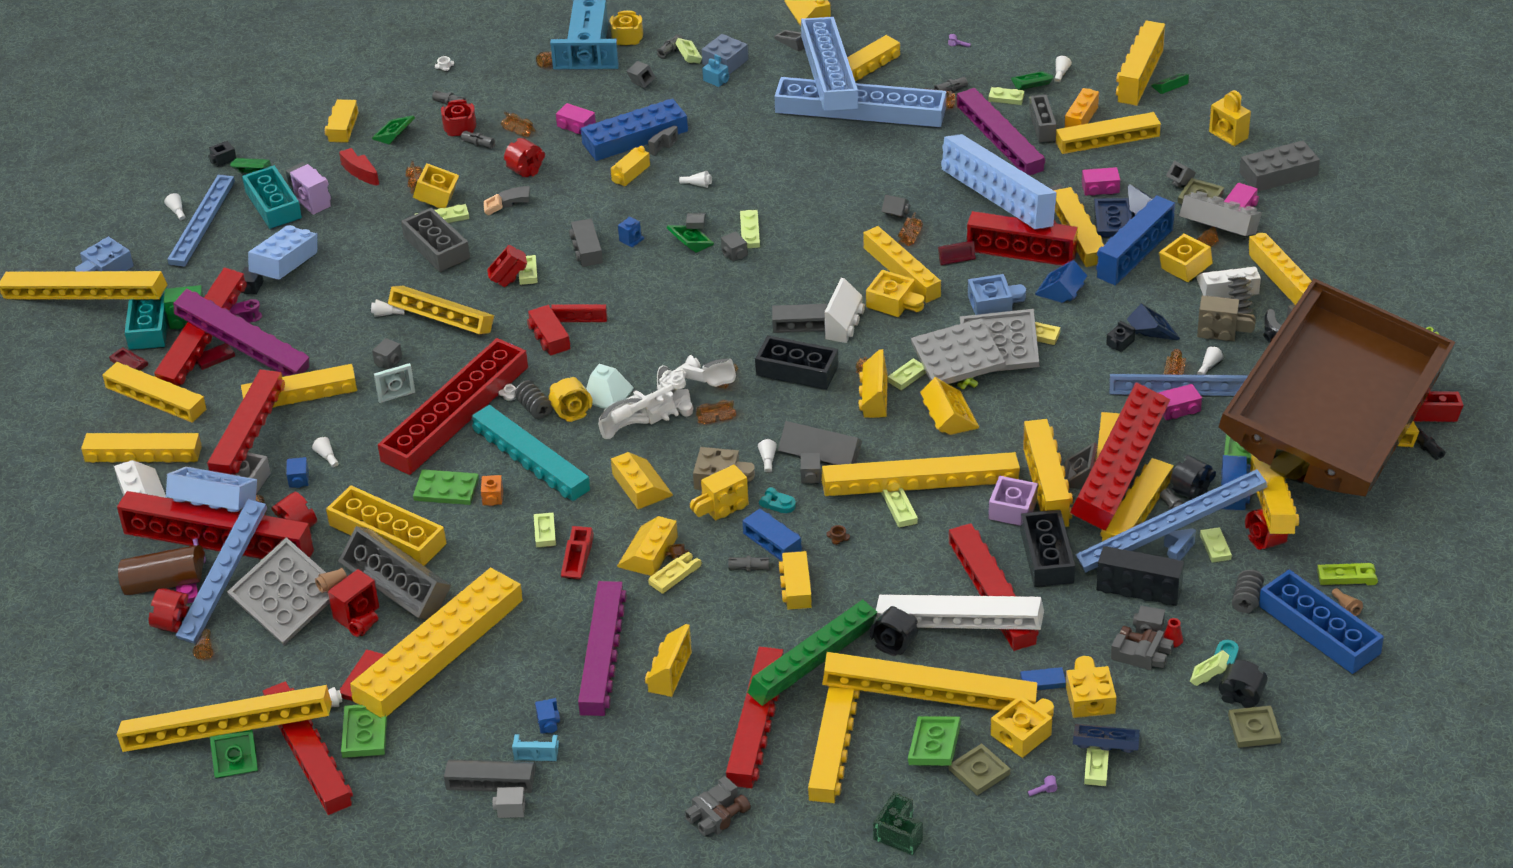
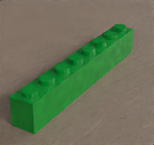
M862 599L754 675L747 693L763 706L825 662L827 652L837 653L867 632L873 625L878 612Z

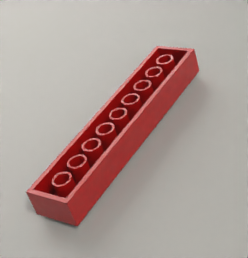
M496 338L378 444L380 461L411 475L472 419V415L487 406L499 395V391L503 390L505 385L511 384L528 368L526 350Z
M1135 383L1070 511L1071 514L1104 531L1107 530L1171 399L1144 385Z
M127 491L117 505L124 534L187 546H194L193 539H198V543L202 548L221 551L241 511L230 512L226 508L215 509L210 508L209 505H193L187 501L176 502L170 498ZM264 515L243 556L263 559L287 537L310 558L314 548L309 523Z

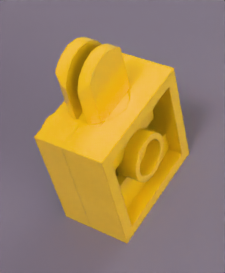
M1235 90L1227 93L1224 98L1211 105L1209 125L1210 133L1234 147L1248 139L1251 111L1241 106L1242 96Z
M881 270L866 289V307L900 317L905 309L915 312L922 311L924 309V296L915 293V279Z
M733 464L702 479V495L691 500L690 509L698 517L709 513L715 521L725 518L737 510L744 509L749 505L747 477Z
M1089 656L1078 657L1075 661V670H1066V690L1073 718L1115 714L1116 694L1109 667H1095L1093 658Z
M1020 695L991 718V736L1023 758L1051 736L1052 717L1054 716L1053 703L1048 699H1040L1035 704H1032Z

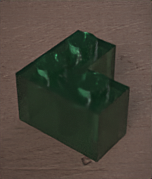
M895 792L892 793L873 822V840L914 855L923 841V823L912 819L913 799Z

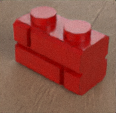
M508 245L487 269L489 279L503 287L513 283L520 270L523 271L527 266L526 254Z

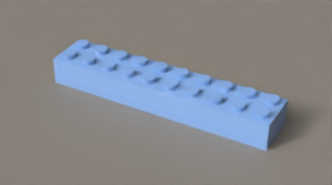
M834 17L801 19V38L823 110L833 112L836 110L850 111L858 109V89Z
M788 77L780 78L774 96L775 113L932 127L942 126L946 110V91L856 83L858 89V109L850 111H824L815 80Z
M962 134L944 137V144L942 146L943 160L941 161L943 171L1032 228L1039 229L1053 226L1057 192Z

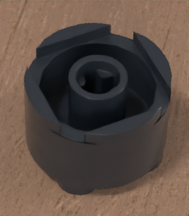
M1187 455L1184 457L1186 460L1183 463L1179 462L1176 465L1170 482L1173 483L1172 491L1192 500L1208 492L1210 482L1214 480L1216 471L1212 469L1211 465L1191 455Z
M890 606L871 626L870 638L871 640L874 638L877 643L875 646L878 650L892 656L901 655L916 639L918 635V621L915 616L909 615L895 606Z
M1235 660L1233 664L1231 662L1228 663L1219 684V691L1222 695L1221 699L1230 704H1233V702L1241 703L1244 708L1255 707L1259 703L1268 681L1266 673L1263 671L1262 674L1258 670L1259 666L1246 660Z

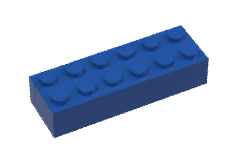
M673 98L582 127V144L595 161L632 150L635 147L647 145L652 137L672 126L678 127V134L687 132V115Z
M1156 195L1123 228H1120L1103 247L1101 246L1097 252V278L1116 286L1173 231L1175 203Z
M1290 569L1261 588L1259 607L1350 673L1354 674L1381 654L1383 635Z

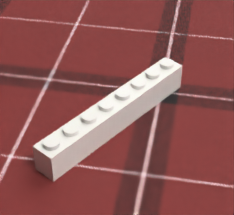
M879 595L876 607L878 612L876 619L890 606H895L909 615L915 616L918 621L917 628L1041 630L1044 614L1041 597Z

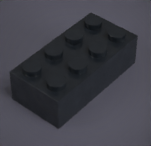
M767 335L755 358L756 376L826 390L839 366L838 349Z
M1061 510L1021 513L1020 531L1034 587L1074 583L1075 563Z
M1103 546L1098 561L1096 590L1177 606L1182 590L1184 561Z

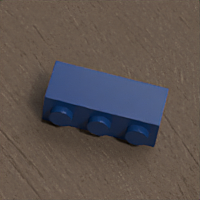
M1223 455L1221 486L1250 473V465H1247L1246 456ZM1250 496L1222 509L1245 510L1246 503H1250Z
M758 509L742 520L743 534L781 561H783L782 553L802 551L801 537L788 529L783 523L778 522L769 513Z

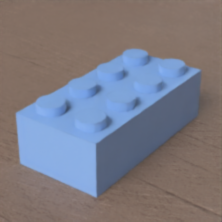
M292 225L285 226L248 252L249 272L281 279L317 253V233L310 232L307 229H298Z
M183 467L167 474L166 497L173 498V501L176 502L191 501L193 505L207 504L210 508L218 509L224 507L227 508V511L238 512L244 507L248 499L256 501L257 479Z

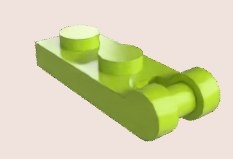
M1372 563L1318 565L1317 567L1320 585L1365 583L1366 585H1376L1378 583L1377 575L1374 574L1375 567Z

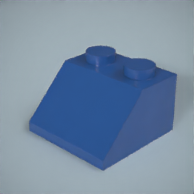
M1072 260L1050 272L1035 295L1061 303L1067 300L1071 301L1077 296L1076 292L1083 287V282L1087 275Z

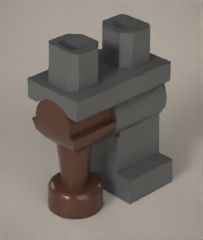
M1123 626L1120 634H1117L1111 645V659L1140 668L1145 667L1148 670H1152L1153 666L1164 669L1167 663V655L1160 652L1171 654L1174 648V641L1164 638V631L1158 630V632L1149 629L1140 634L1132 632L1130 627Z
M724 776L718 780V785L692 798V806L685 810V818L690 824L700 819L701 822L698 823V830L703 836L712 832L718 835L722 830L730 826L731 818L735 814L747 812L751 809V805L744 795H737V786Z

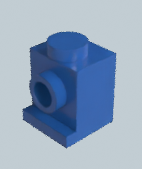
M628 217L618 225L620 242L634 247L644 239L641 236V226L638 220Z
M556 698L535 702L540 733H553L557 731V723L560 722Z

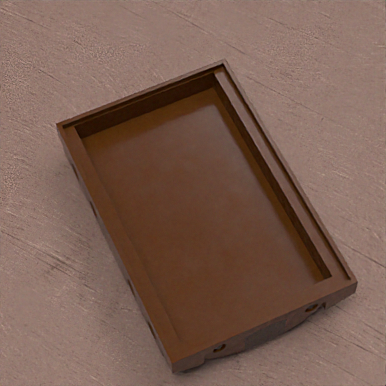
M1313 278L1223 412L1219 428L1259 461L1270 465L1271 470L1291 481L1300 484L1306 482L1316 488L1366 497L1443 371L1455 342Z

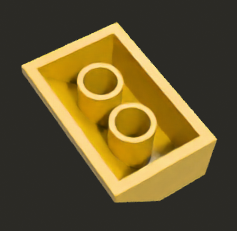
M784 0L800 26L801 19L831 17V8L828 0Z
M882 349L878 350L863 363V372L859 373L860 383H862V386H859V395L862 397V400H859V411H863L864 418L887 417L888 374Z
M934 377L920 392L924 399L923 403L928 407L929 415L934 419L935 427L940 432L952 435L979 428L960 390Z
M630 452L611 458L612 475L637 509L673 496L647 459Z
M658 516L642 525L617 566L649 576L654 575L667 556L665 553L669 552V545H673L678 538L677 521Z
M685 624L667 634L664 642L660 643L658 656L653 658L652 669L650 672H647L645 677V683L648 684V692L673 696L692 653L690 625Z

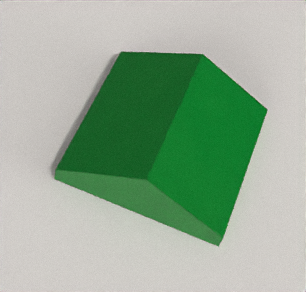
M1040 71L1011 77V80L1018 90L1050 84L1053 80V75Z
M414 115L390 120L372 139L390 145L415 119Z
M236 158L230 165L239 173H252L272 166L270 160Z
M667 225V229L695 253L714 245V242L699 229H686L685 225Z
M253 730L210 737L215 778L258 771Z

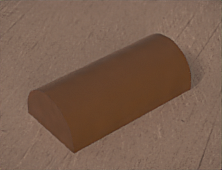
M200 545L121 559L118 566V578L124 595H133L161 588L198 583L201 581L205 551Z

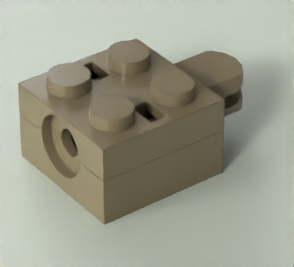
M1202 295L1197 337L1235 341L1236 331L1248 333L1254 331L1256 318L1253 314L1238 313L1239 299Z
M700 447L693 471L694 489L702 490V479L733 464L739 468L747 477V481L750 482L755 477L754 464L739 462V450Z

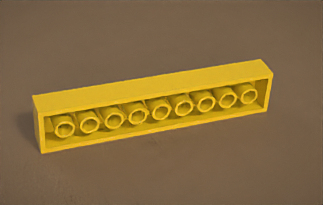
M490 567L352 681L350 685L353 701L365 706L367 710L379 717H384L385 715L387 717L523 601L521 584Z

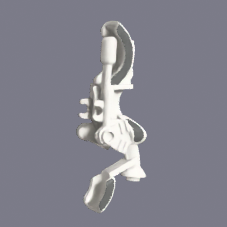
M690 355L683 365L673 371L667 366L662 365L657 372V391L644 396L636 390L633 392V396L617 401L604 410L598 423L602 437L604 439H611L620 428L634 423L653 424L661 419L667 421L669 420L668 415L674 414L678 416V411L685 417L692 415L693 406L689 390L682 389L686 385L685 378L707 382L714 387L732 383L736 378L732 359L714 360L706 363L703 369H700L701 366L698 359Z

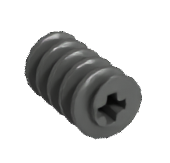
M1247 276L1228 278L1229 281H1233L1228 287L1234 289L1228 294L1234 296L1232 299H1239L1238 313H1252L1253 309L1248 308V306L1252 305L1253 302L1247 300L1252 297V294L1247 293L1252 290V287L1246 286V284L1251 283V280L1247 279Z
M523 381L517 386L515 398L534 418L541 419L552 412L551 401L532 381Z
M1244 570L1238 575L1232 599V606L1236 611L1251 613L1259 605L1260 592L1264 582V576L1259 571Z

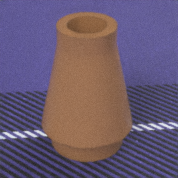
M340 568L335 571L319 574L315 578V583L321 593H328L333 586L344 580L347 575Z

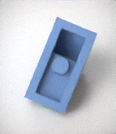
M1193 528L1177 530L1165 535L1164 546L1169 548L1167 556L1171 559L1182 560L1195 544L1196 530Z

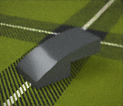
M669 127L652 137L648 141L649 154L655 156L663 147L671 148L678 140V127Z
M530 186L516 187L499 193L502 199V207H512L513 202H529Z
M706 212L687 213L686 229H704Z

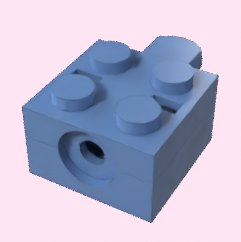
M108 236L80 253L82 264L75 267L76 272L127 271L133 267V261L130 251Z
M1004 274L968 279V298L975 315L1012 311L1013 303L1025 301L1026 288L1022 284L1008 286Z

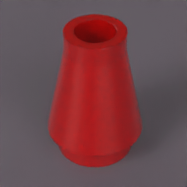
M370 611L352 618L348 624L350 633L355 637L363 636L378 621V616L374 611Z
M1177 618L1168 620V625L1164 632V638L1174 641V648L1183 643L1181 622Z

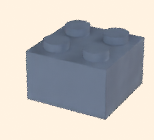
M721 34L702 48V64L706 66L709 59L714 60V55L717 54L721 56V64L728 66V72L731 74L748 60V44Z

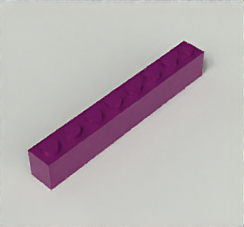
M975 88L957 93V107L1019 170L1029 176L1044 171V156Z
M186 289L174 302L175 315L273 370L282 372L284 376L305 373L309 368V356L304 352L292 348L290 344L278 340L272 334H267L258 326H253L243 318L233 315L229 310L217 306L213 301L201 297L197 292Z
M598 581L578 700L580 715L605 716L606 708H610V696H608V693H612L613 681L611 677H615V665H613V662H617L618 657L615 647L620 645V635L618 634V632L622 631V620L620 617H624V605H622V602H626L627 591L623 590L622 582Z

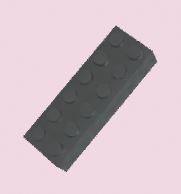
M359 526L355 527L338 560L354 572L359 569L374 579L378 590L421 619L427 620L439 610L451 587L448 582L373 530Z

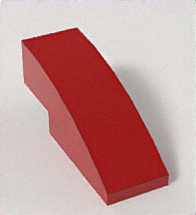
M352 148L339 152L341 165L346 171L366 183L375 186L379 185L377 171L365 155L357 156Z
M572 526L570 540L567 541L561 578H582L594 537L591 527Z

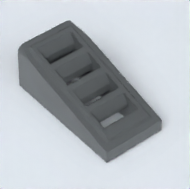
M784 30L774 36V39L796 51L804 49L800 32Z

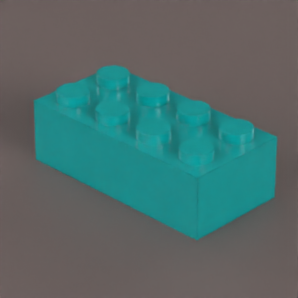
M275 165L242 176L246 194L269 229L302 218L298 199Z
M165 290L160 299H129L125 325V337L129 350L165 347L168 318L164 306Z

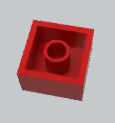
M359 569L328 591L333 619L347 629L352 618L379 608L375 580Z

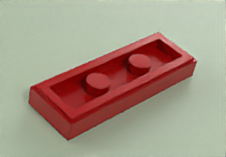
M606 304L552 305L551 307L560 322H607L608 318Z
M371 650L365 651L340 688L343 699L353 701L350 683L385 654Z

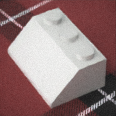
M1256 267L1212 271L1196 276L1203 296L1234 297L1228 294L1234 290L1228 287V285L1233 283V281L1228 280L1230 277L1247 276L1246 278L1250 279L1251 283L1246 284V286L1252 287V290L1247 292L1249 294H1259L1261 278Z
M845 278L840 279L825 310V339L847 343L849 337H853L854 326H858L859 315L863 314L865 310V304L862 303V295Z
M133 460L114 466L123 496L127 491L167 498L155 468Z

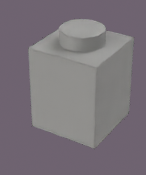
M524 787L497 788V797H493V810H497L498 818L524 817Z

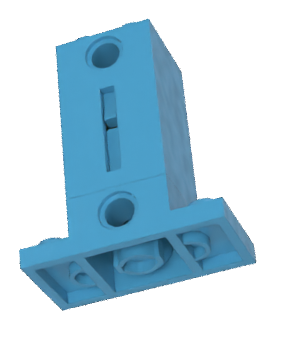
M606 0L573 1L568 38L551 39L550 42L553 69H618L617 40L606 39L608 30Z

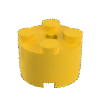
M620 11L617 16L614 17L612 15L610 18L611 39H616L617 45L639 44L643 38L641 15H636L634 11Z
M576 377L562 379L550 386L549 400L560 418L572 422L587 415L586 411L592 407V397Z

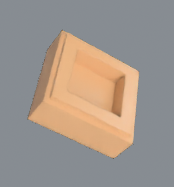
M499 194L484 201V212L487 215L502 209V199Z

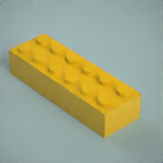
M1146 20L1143 27H1140L1139 36L1136 35L1134 45L1132 44L1130 48V54H1127L1125 63L1122 64L1121 72L1117 74L1116 82H1119V86L1116 89V96H1118V102L1138 105L1164 49V23Z
M1047 419L1024 421L1023 450L1032 482L1038 483L1037 501L1040 512L1061 510L1064 525L1069 527V519H1072L1070 505H1073L1072 493H1068L1069 483L1068 479H1064L1065 469L1064 466L1060 465L1061 455L1060 452L1057 453L1056 439L1053 440V427H1049Z
M349 486L326 508L329 526L349 535H352L356 526L371 529L423 566L446 545L443 526L354 486Z

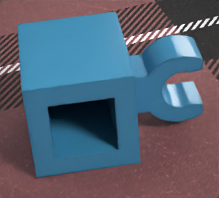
M717 54L714 55V60L710 58L708 64L702 68L703 81L720 87L729 79L728 66L721 64V56Z

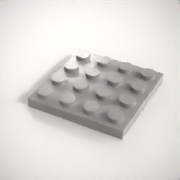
M1034 309L960 316V324L982 318L1005 361L1006 368L996 371L1040 367Z
M982 318L911 338L912 346L930 381L937 377L950 384L1006 368L1005 361Z
M287 537L227 591L228 595L283 645L292 639L330 603L328 593H321L315 583V578L319 574L326 572Z

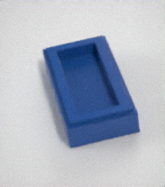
M1062 667L1021 671L1020 673L1021 680L1037 682V690L1066 687Z

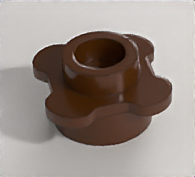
M835 525L827 532V537L831 538L832 543L835 545L850 539V535L846 534L845 527L841 525Z
M684 544L669 545V552H666L665 555H671L672 558L676 559L689 552V550H685Z

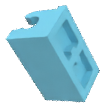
M515 734L512 745L514 760L557 761L558 735H553L552 742H521L519 740L520 735Z

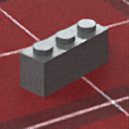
M1047 95L1030 96L1029 113L1039 143L1056 141V122Z
M592 218L571 222L572 229L569 230L570 240H572L576 260L581 262L582 267L602 264V250Z
M827 304L772 306L773 333L825 331V310Z

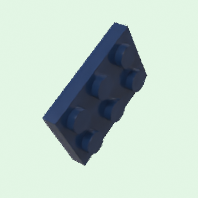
M1129 198L1094 199L1097 234L1101 235V237H1113L1120 228H1123L1132 219Z
M1075 724L1073 744L1079 748H1090V746L1099 747L1101 750L1116 748L1121 749L1123 752L1131 753L1134 750L1138 751L1140 730Z

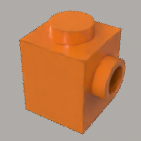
M501 475L482 476L481 497L483 505H502L503 483Z

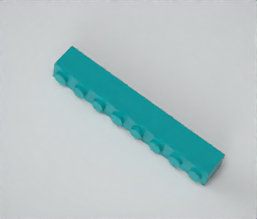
M491 405L472 415V427L477 434H482L489 443H494L500 451H505L514 461L520 462L526 470H531L538 479L546 481L549 487L558 490L564 498L567 497L574 501L590 491L589 476Z

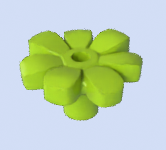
M971 377L959 381L957 386L965 389L969 384L975 388L978 382Z

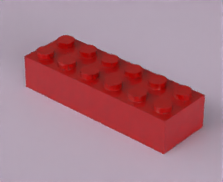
M972 211L967 223V241H974L975 253L1061 266L1075 260L1077 254L1078 227L1053 223L1052 227L1034 229L1015 217Z

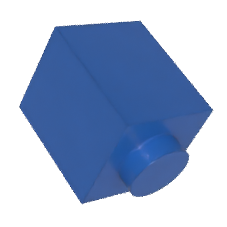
M306 457L287 459L286 475L289 488L309 486V469Z

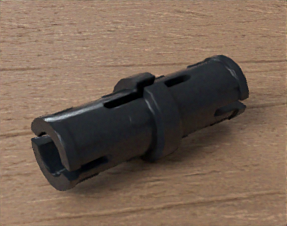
M1418 428L1419 434L1416 442L1420 444L1423 451L1426 450L1435 460L1443 458L1446 452L1435 443V439L1427 436Z

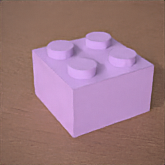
M307 164L290 172L294 195L299 203L314 215L331 207V196L327 188L328 181L316 169Z
M999 476L989 501V519L1021 526V513L1033 512L1037 503L1038 483Z

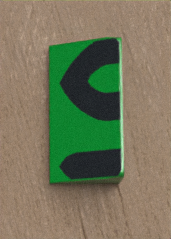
M1177 74L1151 84V86L1160 94H1164L1189 84V74Z

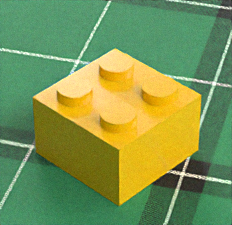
M426 163L417 181L413 198L437 208H446L455 191L459 175Z
M1186 234L1181 235L1159 252L1161 268L1186 282H1189L1213 264L1211 247Z

